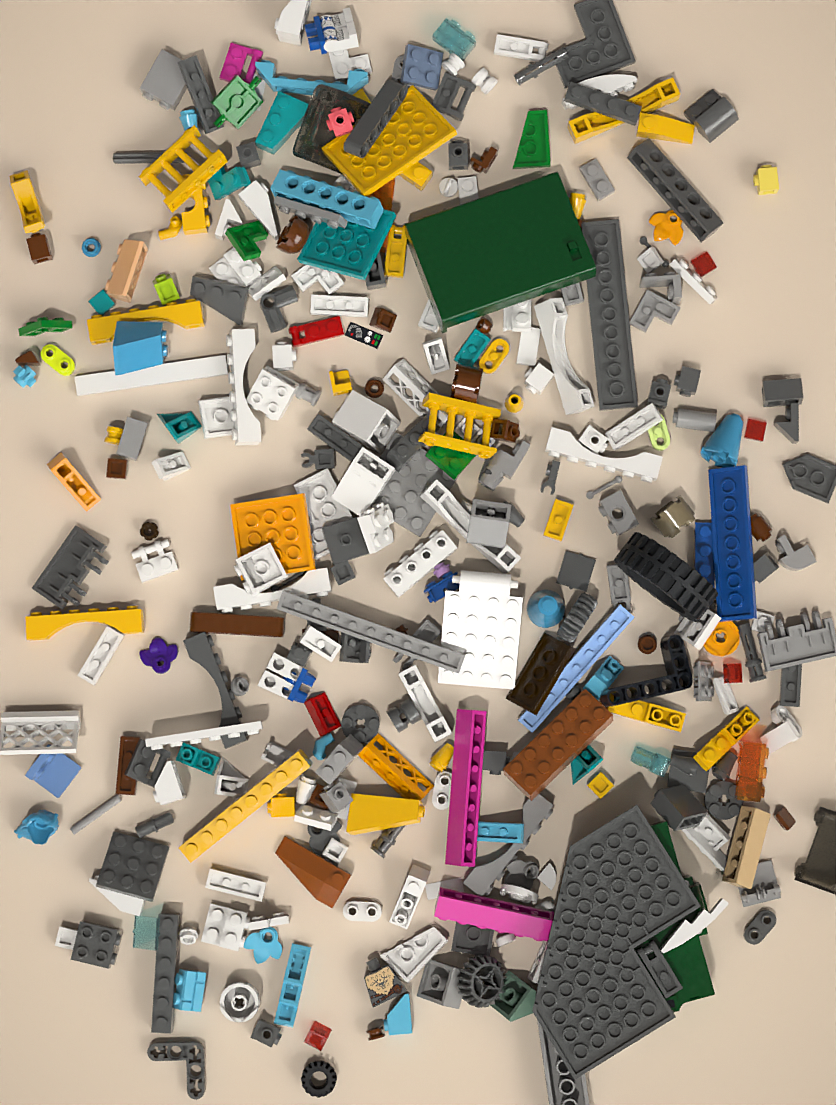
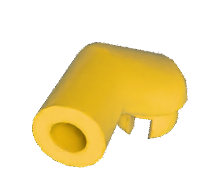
M173 216L170 219L171 223L168 229L158 231L160 240L178 235L182 227V221L178 216Z

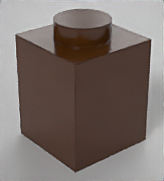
M36 233L31 235V238L26 239L31 260L34 264L53 260L45 234Z

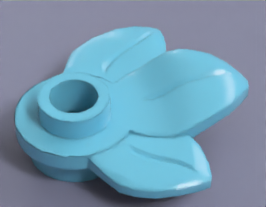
M273 927L262 928L259 933H251L244 942L245 949H254V958L257 964L265 962L270 956L279 959L282 954V945L277 940L278 933ZM267 932L272 934V938L270 940H267L265 938V934Z

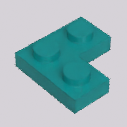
M223 166L208 180L215 200H221L247 185L241 167H235L225 172Z

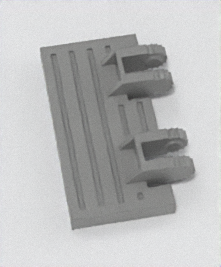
M812 611L815 630H811L808 616L803 613L800 616L801 624L786 627L787 636L782 620L777 619L775 624L778 638H774L771 623L769 621L765 622V632L757 634L765 672L836 656V634L832 617L822 619L824 627L822 628L818 612Z

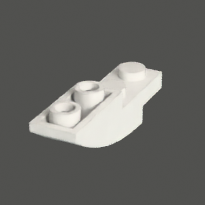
M613 74L590 78L577 84L617 97L619 92H628L634 89L637 78L631 75ZM564 98L562 99V105L565 110L569 108L573 110L579 107L565 102Z

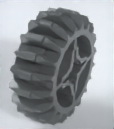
M582 593L558 629L557 635L565 641L574 642L596 608L597 600L590 594Z
M485 954L475 955L474 958H469V963H463L464 969H459L462 974L457 977L460 980L457 986L461 988L458 993L463 995L462 999L469 1005L477 1008L489 1007V1004H495V1000L500 999L499 994L504 993L502 987L506 986L503 980L507 977L503 974L505 969L501 967L502 963L497 961V959Z

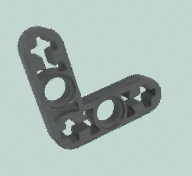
M159 1042L149 1046L147 1054L152 1061L186 1060L188 1096L197 1100L204 1095L205 1050L200 1042ZM194 1045H196L197 1049L201 1050V1052L197 1053V1060L201 1058V1062L194 1061L190 1063V1059H194V1053L190 1052V1049H193ZM155 1046L158 1047V1050H165L164 1046H168V1057H164L165 1053H160L158 1057H155V1054H152L151 1051L155 1049ZM173 1046L181 1048L180 1056H172L170 1050ZM193 1065L200 1066L201 1074L199 1076L191 1074L190 1069ZM201 1078L202 1082L198 1081V1088L202 1092H199L196 1096L194 1092H191V1089L195 1086V1081L190 1082V1079L197 1080Z

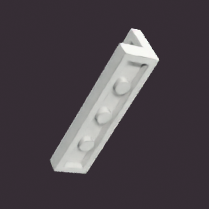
M402 359L391 368L382 380L421 418L426 414L429 416L430 410L428 407H426V410H422L419 407L418 401L423 402V398L429 392L438 393ZM393 373L399 378V384H395L390 379ZM405 388H409L412 391L413 397H409L405 393ZM438 410L437 417L441 420L438 425L441 429L447 422L448 414L445 411Z

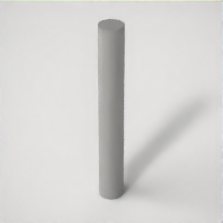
M117 794L71 827L72 833L75 835L122 801Z

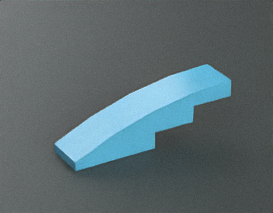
M292 943L274 1024L292 1028L294 1026L311 947Z

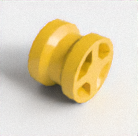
M107 426L106 431L108 435L105 437L104 442L119 445L124 429Z

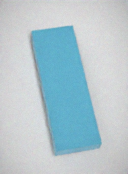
M478 821L477 841L523 843L524 824Z

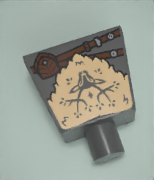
M377 957L366 962L371 973L365 975L364 979L373 1008L407 991L389 964L381 968Z

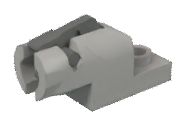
M525 441L521 445L518 443L512 452L515 454L514 457L500 449L491 458L485 459L478 482L494 491L504 479L503 476L511 480L530 448V444Z

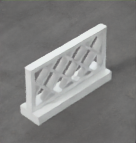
M79 710L1 713L0 755L76 753L78 733L81 727ZM74 729L73 731H71V732L68 733V734H67L65 731H63V730ZM26 730H35L29 735L25 732ZM44 730L54 731H52L50 734H47ZM6 731H15L11 735L6 733ZM60 733L63 738L56 741L53 737ZM20 734L25 737L19 742L14 739ZM39 734L44 736L38 742L34 739ZM69 740L72 746H63L62 744ZM29 741L34 744L31 747L23 746ZM47 741L53 743L50 747L42 746ZM8 742L14 744L11 748H3Z

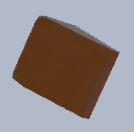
M375 308L369 325L391 333L397 315L383 308Z
M32 351L26 352L15 360L20 366H40L38 359Z
M785 807L773 816L780 826L787 831L796 823Z

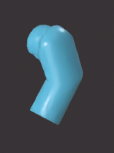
M331 733L315 742L313 755L317 760L325 759L326 746L335 741Z

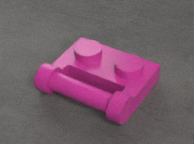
M231 43L219 77L220 80L229 82L235 75L241 77L247 56H251L252 59L246 77L242 79L249 84L256 70L255 62L262 58L263 52Z

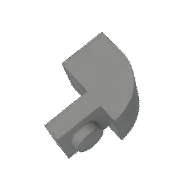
M785 535L776 540L777 544L775 546L778 552L784 555L778 561L784 568L798 571L817 562L808 545L793 551Z

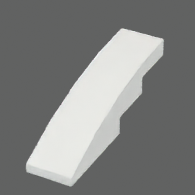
M720 898L709 913L702 908L691 923L683 919L659 950L665 953L700 933L717 918L729 903Z

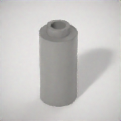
M678 408V411L673 413L672 423H676L678 428L714 432L717 414Z

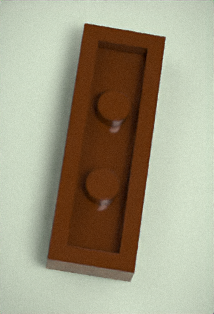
M120 737L115 794L136 796L137 780L124 774L137 743L141 739L140 737Z

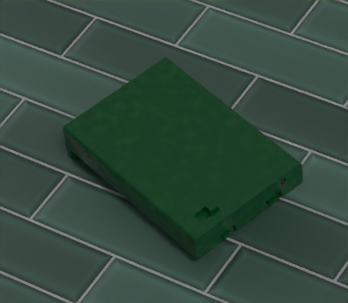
M558 171L405 224L407 244L442 334L447 332L449 327L596 276V265Z

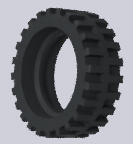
M634 532L614 559L618 567L634 582L639 584L640 587L690 621L698 622L718 596L717 590L698 571L663 545L658 544L655 540L639 532Z

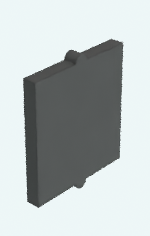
M565 551L556 583L567 586L571 590L574 588L587 592L596 560L585 557L581 553L578 555Z

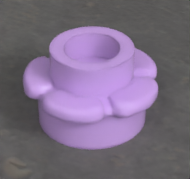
M444 562L434 567L435 571L433 574L438 579H441L443 575L451 571L450 565H445Z

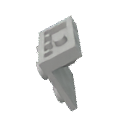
M675 272L664 273V276H656V273H649L641 278L640 288L668 286L667 299L671 300L675 305L680 303L682 298L680 275H676Z

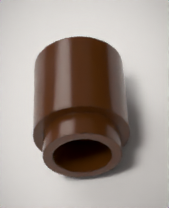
M755 513L750 517L751 534L757 542L760 540L764 542L772 536L770 533L772 528L762 516Z

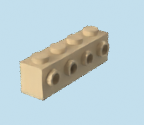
M741 806L722 879L723 882L736 887L752 889L771 814L754 807Z

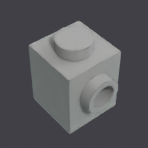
M341 781L325 785L323 787L324 791L319 794L332 813L341 811L353 801V798Z

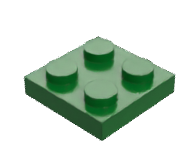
M454 431L453 438L464 440ZM435 445L425 456L455 480L477 455Z

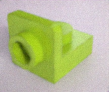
M160 274L152 281L162 305L180 298L170 274Z

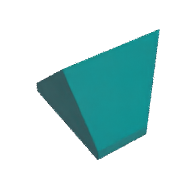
M191 411L188 413L157 414L178 444L202 427Z
M590 745L571 762L573 785L603 761V758Z

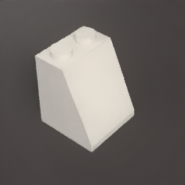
M354 390L346 396L343 405L335 413L332 423L339 429L380 455L401 424L389 410Z

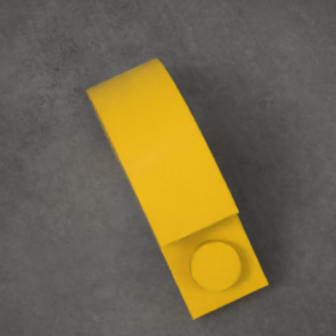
M28 170L10 175V183L21 212L25 233L38 232L44 228L45 223Z

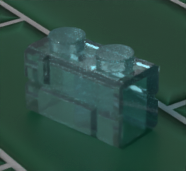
M446 18L433 33L432 40L450 54L454 53L464 61L476 46L475 37L469 31H462L460 29L461 26L452 19L450 21Z

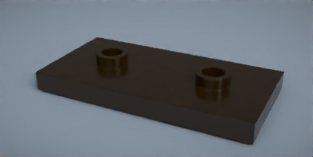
M544 632L518 676L515 687L510 690L506 699L537 716L574 653L575 648Z

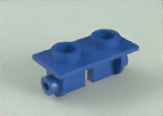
M450 571L442 576L443 580L436 583V581H433L425 586L424 594H430L427 596L430 603L433 601L435 603L444 598L445 593L443 589L445 588L449 591L459 589L460 583H452L453 575H458V572L453 574Z

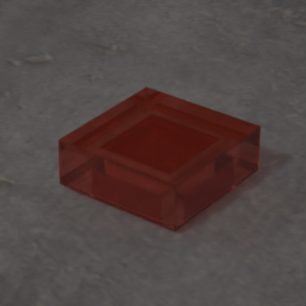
M708 252L703 253L690 262L701 277L717 268Z
M748 419L744 438L763 442L767 423Z
M741 663L723 664L724 683H743Z

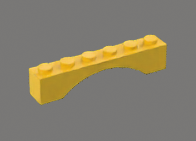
M672 77L626 101L642 106L640 113H650L678 101L680 92ZM593 112L568 121L567 128L574 144H577L625 122Z
M189 299L183 304L171 302L167 303L165 307L153 305L147 307V310L140 311L139 308L130 309L129 313L121 314L118 311L112 312L110 316L105 317L102 315L91 316V319H87L90 342L92 345L112 342L117 321L145 322L159 320L177 324L184 329L204 327L201 303L196 301V299Z
M127 606L126 610H119V607H109L107 611L101 612L99 608L88 609L86 613H80V610H69V614H61V611H50V615H42V612L30 613L31 616L25 617L26 639L29 641L49 640L63 628L81 622L107 624L118 629L123 634L144 633L143 610L138 609V606Z

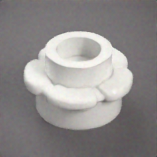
M191 927L182 929L179 933L180 941L186 945L194 944L198 938L196 930Z

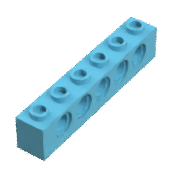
M280 169L270 187L275 198L279 196L341 215L349 222L375 229L384 212L380 200L371 196L369 198L357 191L350 192L341 186H331L325 181L319 182L306 175H297L290 170L284 171Z

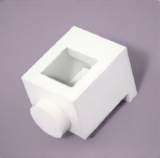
M591 425L587 427L578 440L583 447L595 454H598V452L603 453L609 445L606 443L608 438L595 430ZM593 437H596L598 439L597 444H593L591 442V439Z

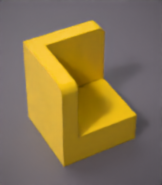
M333 370L329 371L334 396L351 393L352 387L348 370L334 373Z

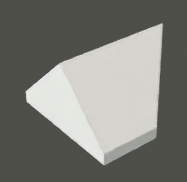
M223 756L217 773L214 794L241 797L247 792L249 779H246Z

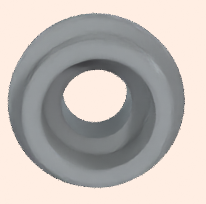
M242 677L234 678L231 682L232 692L236 696L245 695L249 690L248 681Z

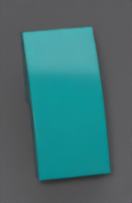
M184 742L176 757V761L214 776L221 760L220 757Z

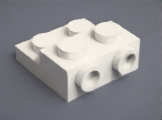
M232 248L223 255V258L209 267V270L217 280L243 287L249 286L262 276L260 273L262 268L256 261L252 263L251 260L243 261L235 248Z
M383 502L374 504L372 508L364 510L363 515L357 518L370 554L376 553L394 542L393 532L389 527L394 522L388 504L384 505Z
M271 543L235 560L236 565L234 569L238 576H243L245 580L242 583L247 594L251 592L252 596L288 577Z
M210 903L201 942L239 951L240 947H244L246 940L243 933L245 928L248 929V922L251 919L248 917L249 912Z

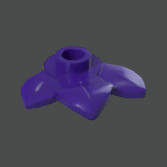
M155 637L150 643L149 650H140L139 655L144 665L152 667L158 674H163L170 669L171 662L178 655V649L176 644L167 646L163 639ZM160 661H164L162 666H158Z

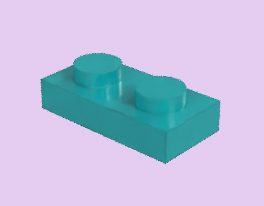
M475 329L454 358V361L458 364L473 366L491 339Z

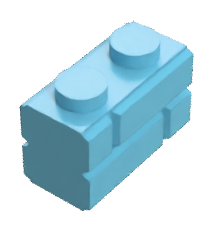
M179 969V973L175 976L177 987L176 993L173 996V1008L201 1012L206 972Z

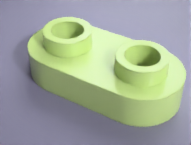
M663 416V421L658 423V426H653L647 430L652 447L658 451L665 450L670 444V436ZM662 438L664 443L658 444L657 439Z

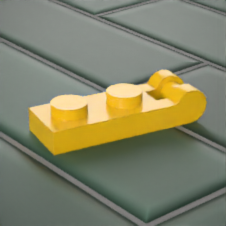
M392 224L388 232L384 276L403 278L407 245L405 225L396 227L395 224ZM394 234H401V239L394 238Z

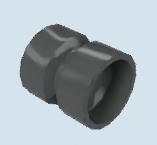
M410 698L401 702L399 708L395 706L386 711L399 733L408 728L409 723L415 724L422 719ZM404 713L406 718L401 720L399 715Z

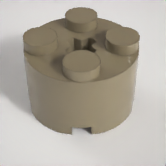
M681 495L676 497L678 501L673 502L671 500L655 513L657 518L651 517V521L664 537H675L680 532V527L683 525L688 526L695 520L694 511Z

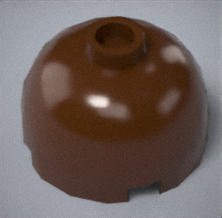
M293 215L289 220L291 225L284 227L276 243V248L287 254L300 252L310 235L307 223L300 217Z

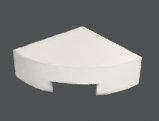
M549 863L537 878L550 890L553 889L556 883V873L553 866Z

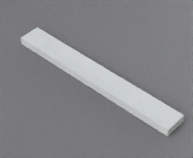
M226 355L165 363L122 375H115V371L75 376L77 396L228 375Z

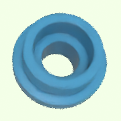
M88 238L82 243V251L86 256L95 257L100 253L101 245L98 240ZM90 245L95 246V249L93 251L88 250V247Z

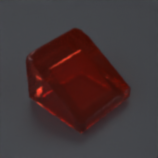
M315 1021L304 1043L321 1051L332 1029Z

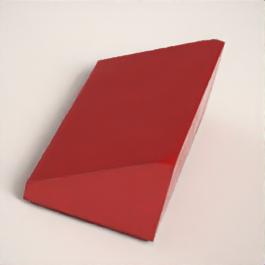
M325 692L304 702L320 736L341 727Z

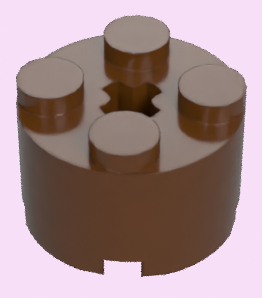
M456 364L450 397L477 404L483 369Z

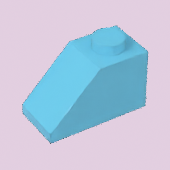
M405 993L387 1014V1019H384V1029L389 1031V1035L412 1033L409 993Z

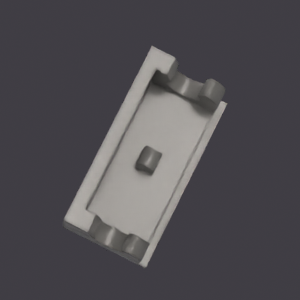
M127 417L116 454L137 461L148 423Z

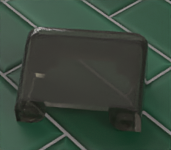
M323 84L318 85L313 91L293 146L294 156L342 174L321 149L336 138L334 131H329L327 126L328 114H331L330 110L334 108H346L347 112L351 111L354 122L351 124L354 126L356 120H360L371 103L339 89ZM338 119L337 123L341 124L344 120Z
M820 806L814 815V821L818 827L806 863L796 867L794 880L836 895V812Z

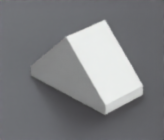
M439 337L424 342L423 350L431 374L449 370L442 338Z

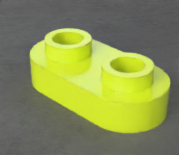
M48 344L42 348L41 358L60 375L69 376L74 372V361L58 347ZM48 351H53L51 357L47 356ZM64 362L68 363V367L65 369L62 368Z

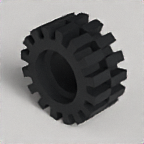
M317 1060L308 1064L303 1070L301 1077L302 1087L305 1089V1092L317 1098L325 1097L331 1093L337 1081L335 1069L324 1061ZM317 1071L323 1072L327 1078L326 1083L320 1087L315 1086L311 1081L313 1073Z

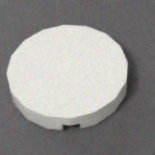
M501 885V895L509 894V898L526 904L531 903V901L533 904L537 903L538 895L536 893L514 885Z

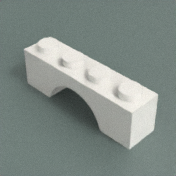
M416 665L399 673L400 679L434 742L436 743L451 735L452 732Z

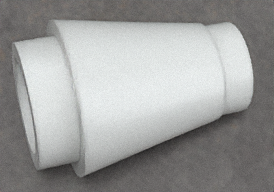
M304 774L299 778L295 799L297 803L306 805L317 785L315 778Z

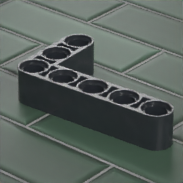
M673 634L661 640L660 648L667 676L605 690L600 695L601 703L605 707H613L690 688L693 678L683 639L679 635ZM670 640L673 641L674 648L670 646ZM675 659H676V660L678 661V663H679L678 667H677V666L675 665V663H674V660H675ZM679 678L683 680V686L680 685ZM662 681L666 684L665 690L662 688ZM645 685H646V686L648 687V689H649V693H648V694H647V693L645 692V690H644ZM627 689L631 691V698L627 695ZM610 693L614 696L613 702L609 698Z

